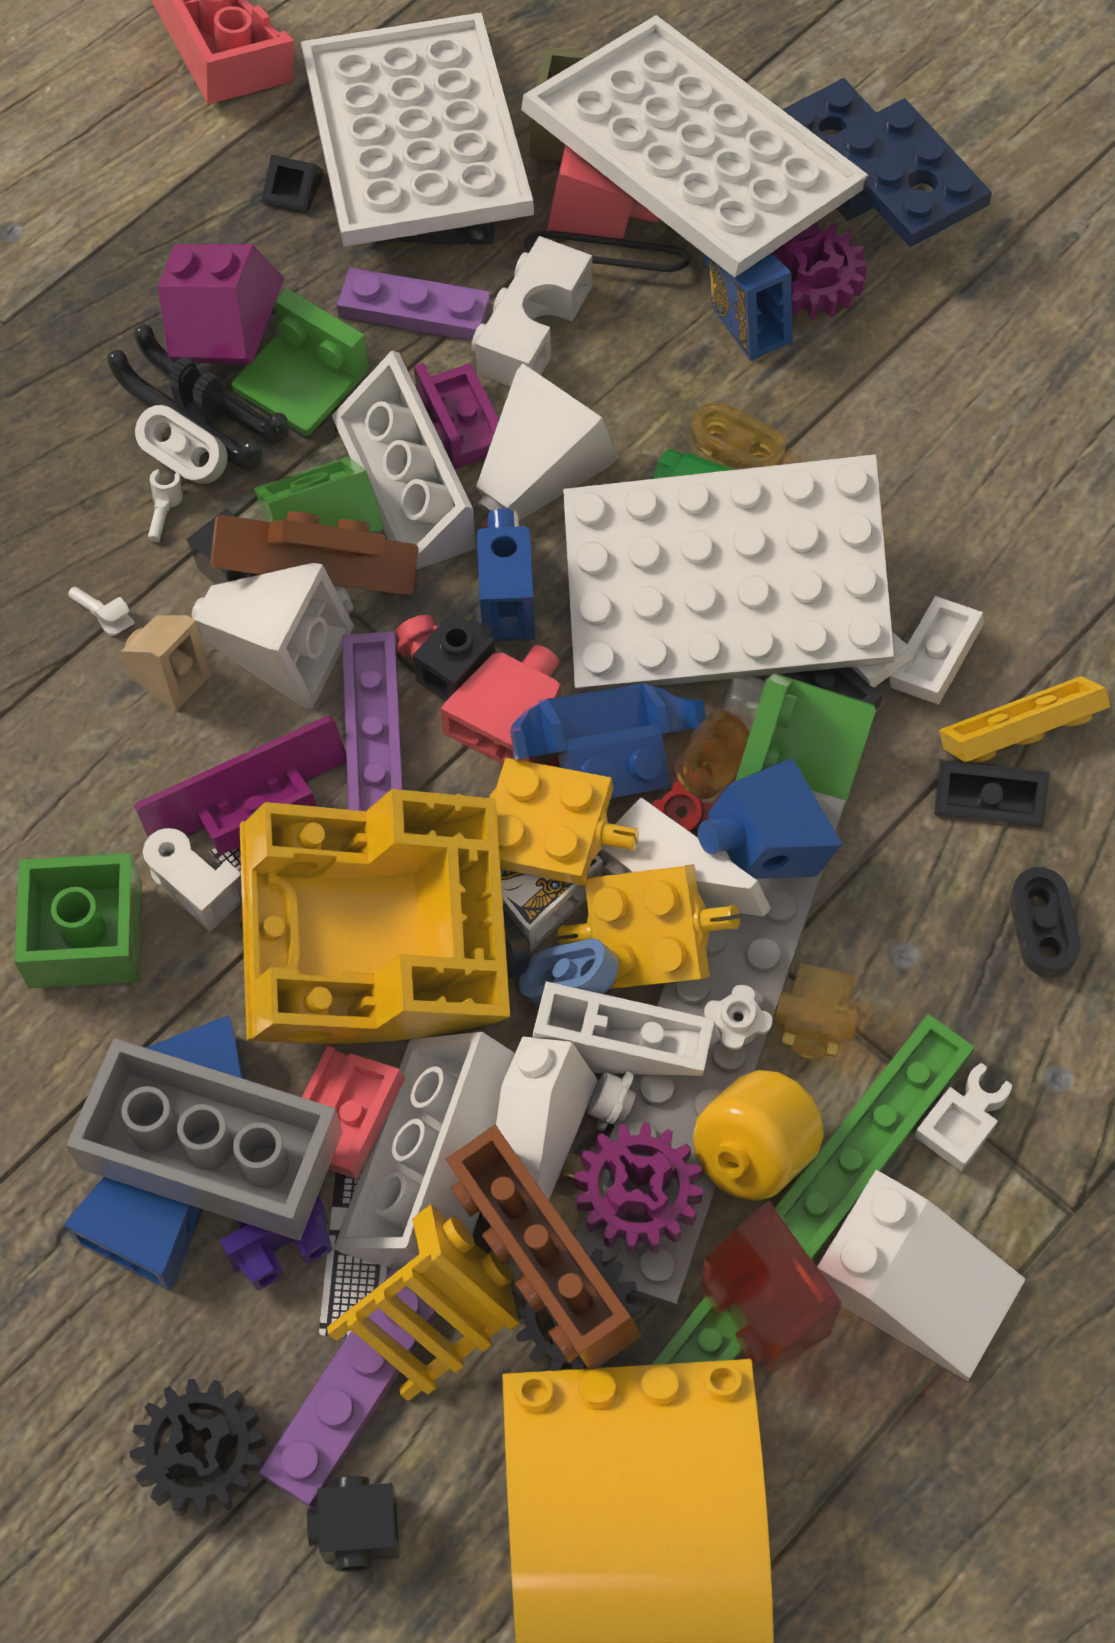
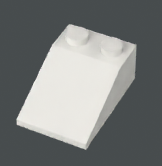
M875 1170L817 1266L811 1288L964 1380L969 1381L1026 1279L931 1201L882 1172Z

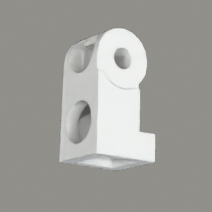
M165 828L158 830L145 841L143 855L145 862L150 868L152 879L157 886L209 932L241 904V872L227 860L215 871L193 852L189 839L183 832L177 829Z

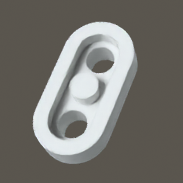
M164 405L152 406L140 415L135 427V437L142 450L175 472H178L184 478L198 484L211 483L224 472L227 464V451L220 439L179 412ZM171 427V436L167 441L163 442L162 434L164 430ZM205 452H209L207 464L200 467V457Z

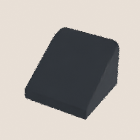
M271 155L261 202L308 213L324 170L313 163Z

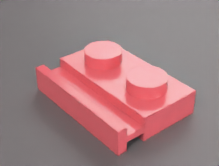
M330 1046L326 1047L302 1098L336 1108L343 1133L328 1170L358 1179L405 1080L400 1069L352 1053L346 1055L337 1052L335 1048Z

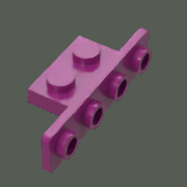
M325 716L137 802L134 808L147 838L156 831L165 828L177 829L186 836L204 828L220 856L230 850L240 848V823L246 821L263 803L270 802L318 807L313 793L305 781L347 761V753L335 721L331 716Z

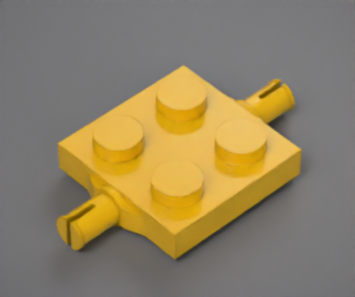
M505 758L497 786L489 796V798L496 799L500 869L585 886L591 862L602 846L606 845L634 852L639 839V828L608 823L607 809L614 789L611 777Z
M694 864L587 878L585 882L589 913L587 923L561 925L558 929V936L577 934L578 937H570L558 941L560 945L594 938L600 940L617 955L619 965L616 980L610 989L699 980L710 977L706 951L709 931L738 929L740 918L719 920V917L733 916L740 913L736 905L706 909L698 892Z

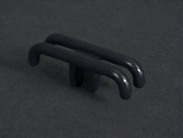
M140 324L135 328L134 337L145 358L159 371L169 377L174 400L142 379L133 370L123 351L113 350L108 354L107 361L113 376L128 393L148 407L164 405L190 419L220 439L226 448L227 460L239 467L250 469L259 465L262 461L263 449L261 444L255 439L245 441L242 446L212 426L223 413L267 441L279 442L288 435L289 421L285 414L280 412L274 413L268 419L223 390L219 378L211 372L204 373L203 375L199 374L198 368H196L197 365L188 357H180L178 361L173 362L169 358L168 352L157 341L153 329L147 324Z

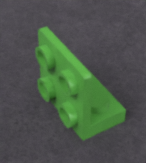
M286 288L277 297L275 302L279 333L254 358L253 363L248 364L232 381V388L235 393L271 415L279 412L285 414L290 427L308 436L369 372L365 336L363 333Z
M774 673L766 680L735 781L786 760L794 759L811 790L846 800V805L876 713V706Z

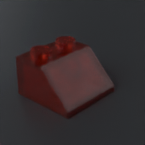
M770 1201L758 1207L704 1261L703 1277L705 1280L701 1282V1287L705 1296L718 1313L721 1314L726 1310L740 1329L735 1332V1336L744 1353L754 1364L762 1360L771 1375L831 1335L842 1302Z

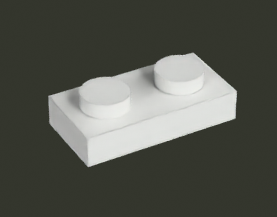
M935 596L907 644L911 648L913 659L889 676L891 688L939 705L984 625L983 612Z

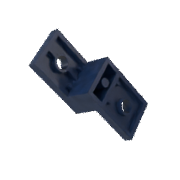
M842 78L782 109L868 174L867 179L864 181L863 190L836 208L847 222L875 208L911 248L990 204L991 190L906 98L875 112L848 81ZM829 129L839 131L834 135H823L821 133ZM924 183L931 186L933 190L926 192L924 190H913L912 187Z

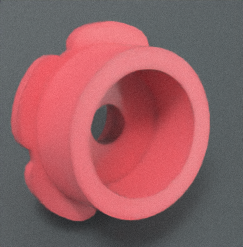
M419 615L410 618L397 627L395 630V636L398 640L396 650L403 657H411L413 660V654L439 627L431 615Z

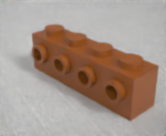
M496 1124L445 1159L459 1179L450 1189L469 1217L481 1211L492 1228L483 1233L482 1236L502 1265L510 1259H514L524 1274L515 1284L534 1312L537 1313L546 1306L558 1325L548 1332L569 1363L580 1356L588 1369L598 1368L642 1337L629 1313Z

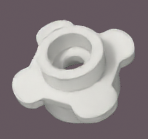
M735 986L731 995L721 1001H709L704 1009V1017L715 1019L714 1027L716 1034L721 1039L722 1045L730 1050L741 1049L743 1045L752 1042L758 1034L768 1033L772 1026L771 1015L760 1009L754 1000L755 992L749 986ZM735 1013H740L744 1018L742 1021L737 1022L732 1016Z
M627 1071L623 1078H619L609 1072H605L599 1079L587 1107V1114L599 1119L597 1129L604 1131L608 1124L613 1125L616 1120L623 1122L628 1116L636 1097V1092L629 1089L633 1081V1073Z

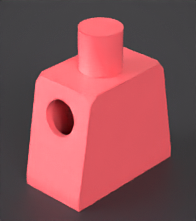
M565 145L547 230L623 239L629 217L657 223L658 217Z
M534 645L523 662L502 652L493 653L441 707L444 735L502 765L505 758L514 759L510 733L513 723L524 711L537 704L538 701L562 697L561 684L551 678L560 664L558 657L552 651L540 645ZM535 756V757H529V758H523V759H517V760H522V761H527V762H532V763H537V764H538V762H539L541 756Z

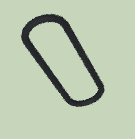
M551 230L533 232L524 240V247L529 252L533 247L531 242L541 236L544 238L675 253L683 258L682 262L678 264L664 265L592 256V263L675 272L686 268L690 263L689 254L685 250L667 244Z

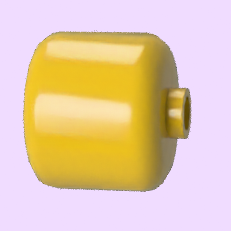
M757 1070L740 1076L709 1103L697 1117L692 1137L695 1155L705 1175L719 1189L739 1199L759 1201L777 1195L818 1155L824 1131L822 1116L814 1099L797 1081L780 1072Z

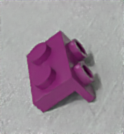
M424 363L415 365L416 390L453 468L456 469L485 459L499 418L472 364L469 363L434 376H430Z

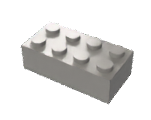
M113 1038L66 1146L81 1170L300 1241L343 1132L336 1108Z

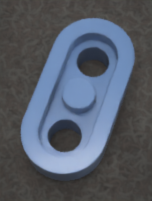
M594 938L541 950L530 959L526 972L520 975V992L538 1007H540L546 981L603 994L612 987L616 980L619 965L618 957L600 940Z

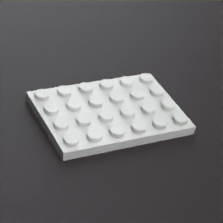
M482 13L301 41L303 60L343 247L534 215L532 194Z
M657 15L523 94L522 111L734 278L861 192L864 181L868 177L867 173Z
M876 454L563 489L574 681L578 694L640 683L661 686L895 662Z

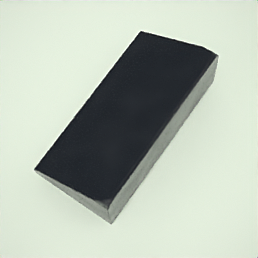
M938 759L934 814L1043 826L1050 772L1039 769Z

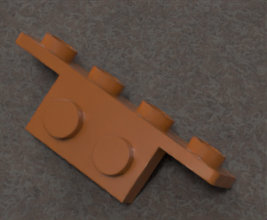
M289 511L287 513V520L283 519L272 522L219 515L215 518L210 565L216 569L261 575L305 564L318 563L324 566L332 584L335 586L411 595L414 590L418 546L412 543L386 540V535L369 532L370 523L356 520L339 519L338 527L319 525V515Z

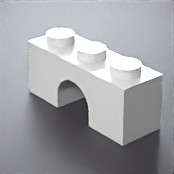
M541 236L538 237L529 253H522L515 268L513 281L508 289L503 287L499 291L494 302L492 316L487 324L481 323L473 336L471 349L476 354L477 374L510 387L516 371L522 364H525L539 375L542 374L551 359L550 327L535 322L533 319L544 315H553L571 322L573 321L592 288V255Z

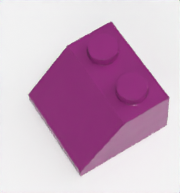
M174 244L158 284L168 356L173 362L185 356L195 363H253L284 281V277L253 244Z

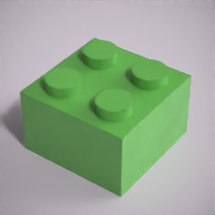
M132 854L19 859L14 963L28 989L140 982L142 880Z

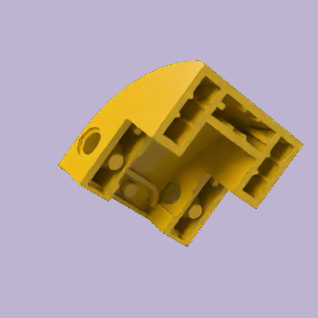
M391 789L367 811L265 802L246 821L240 823L246 1041L303 1044L387 1042L460 1032L490 1025L510 1017L496 799Z
M751 1359L502 1374L509 1538L516 1643H774L768 1518Z

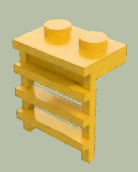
M431 1204L412 1218L419 1255L327 1327L328 1335L335 1341L351 1330L406 1376L409 1380L399 1387L400 1395L407 1401L411 1400L421 1391L429 1395L437 1388L436 1379L449 1369L456 1374L464 1367L463 1358L476 1348H479L482 1352L492 1346L490 1337L506 1326L511 1331L520 1324L510 1282L514 1278L506 1263L502 1265L493 1251L486 1254L475 1244L468 1228L458 1218L451 1217L448 1220ZM407 1286L464 1337L453 1345L396 1294ZM379 1308L432 1353L436 1359L425 1366L368 1316Z

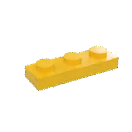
M1079 676L939 729L944 750L963 762L980 763L992 759L996 756L997 750L1007 746L1037 742L1045 736L1044 732L1060 726L1084 724L1092 719V714L1110 708L1106 687L1083 676Z

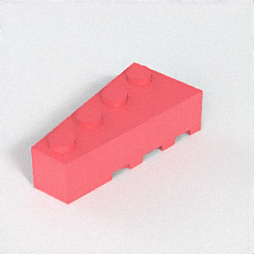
M151 0L207 104L294 81V40L284 30L278 32L270 24V16L260 5L253 7L247 0Z

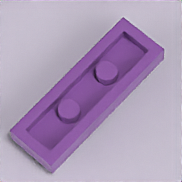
M349 267L337 303L339 318L472 341L478 326L486 322L491 299L490 291Z

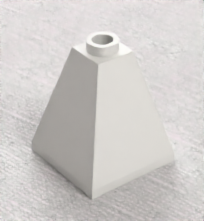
M522 364L516 371L476 485L482 496L478 502L479 507L487 514L496 509L515 510L519 515L520 521L564 494L563 489L575 488L612 466L619 457L602 417L525 364Z
M318 563L305 564L212 585L205 598H199L192 610V619L196 621L197 627L209 645L301 707L312 710L343 649L342 635H349L354 627L324 566Z

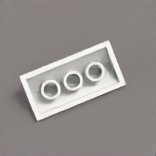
M391 351L334 412L332 418L350 458L367 471L387 540L416 544L418 546L416 570L476 549L474 515L472 505L399 352Z

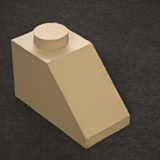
M156 615L144 628L135 630L129 636L124 649L121 651L129 678L175 711L211 675L196 621L188 615Z

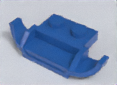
M640 683L540 700L537 704L523 712L511 726L510 733L514 760L558 753L560 768L611 777L614 786L611 798L671 787L662 734L708 725L703 700L677 697L662 688Z

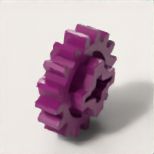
M815 222L810 226L809 230L802 231L771 253L791 272L793 316H796L801 309H806L810 319H816L818 310L824 309L830 317H833L836 314L837 304L849 309L852 307L853 295L861 296L864 281L866 280L868 262L863 260V246L852 247V233L849 232L839 237L836 235V224L832 223L824 231L819 230V224Z
M644 1122L640 1128L639 1135L631 1136L627 1126L621 1124L619 1125L617 1140L612 1142L609 1137L602 1133L597 1136L599 1154L586 1150L582 1153L581 1162L588 1171L576 1172L574 1184L575 1188L586 1192L576 1196L577 1211L584 1212L592 1210L586 1218V1229L592 1232L603 1226L605 1228V1246L611 1247L618 1238L626 1240L627 1253L634 1254L638 1241H646L652 1253L659 1252L660 1236L666 1235L671 1241L677 1243L681 1240V1229L678 1223L681 1222L693 1226L696 1222L697 1212L690 1205L702 1203L703 1188L691 1184L701 1179L702 1169L700 1165L696 1164L685 1165L691 1156V1147L688 1144L676 1149L671 1147L673 1131L667 1129L657 1139L651 1137L650 1123ZM633 1154H645V1155H649V1156H652V1157L639 1156V1155H633ZM607 1169L614 1185L608 1188L606 1195L601 1198L598 1189L599 1182ZM676 1178L679 1193L674 1205L671 1207L668 1204V1197L663 1191L671 1186V1180ZM628 1181H633L638 1187L648 1183L649 1195H644L639 1189L629 1193ZM625 1219L645 1221V1223H633L625 1221Z

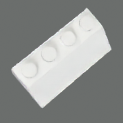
M483 1032L410 1039L399 1068L405 1080L364 1164L335 1243V1250L400 1270L419 1255L412 1218L430 1204L448 1220L451 1217L458 1218L468 1228L470 1233L473 1234L480 1211L469 1217L450 1187L457 1183L459 1179L445 1159L496 1124L501 1086L515 1055L513 1051Z

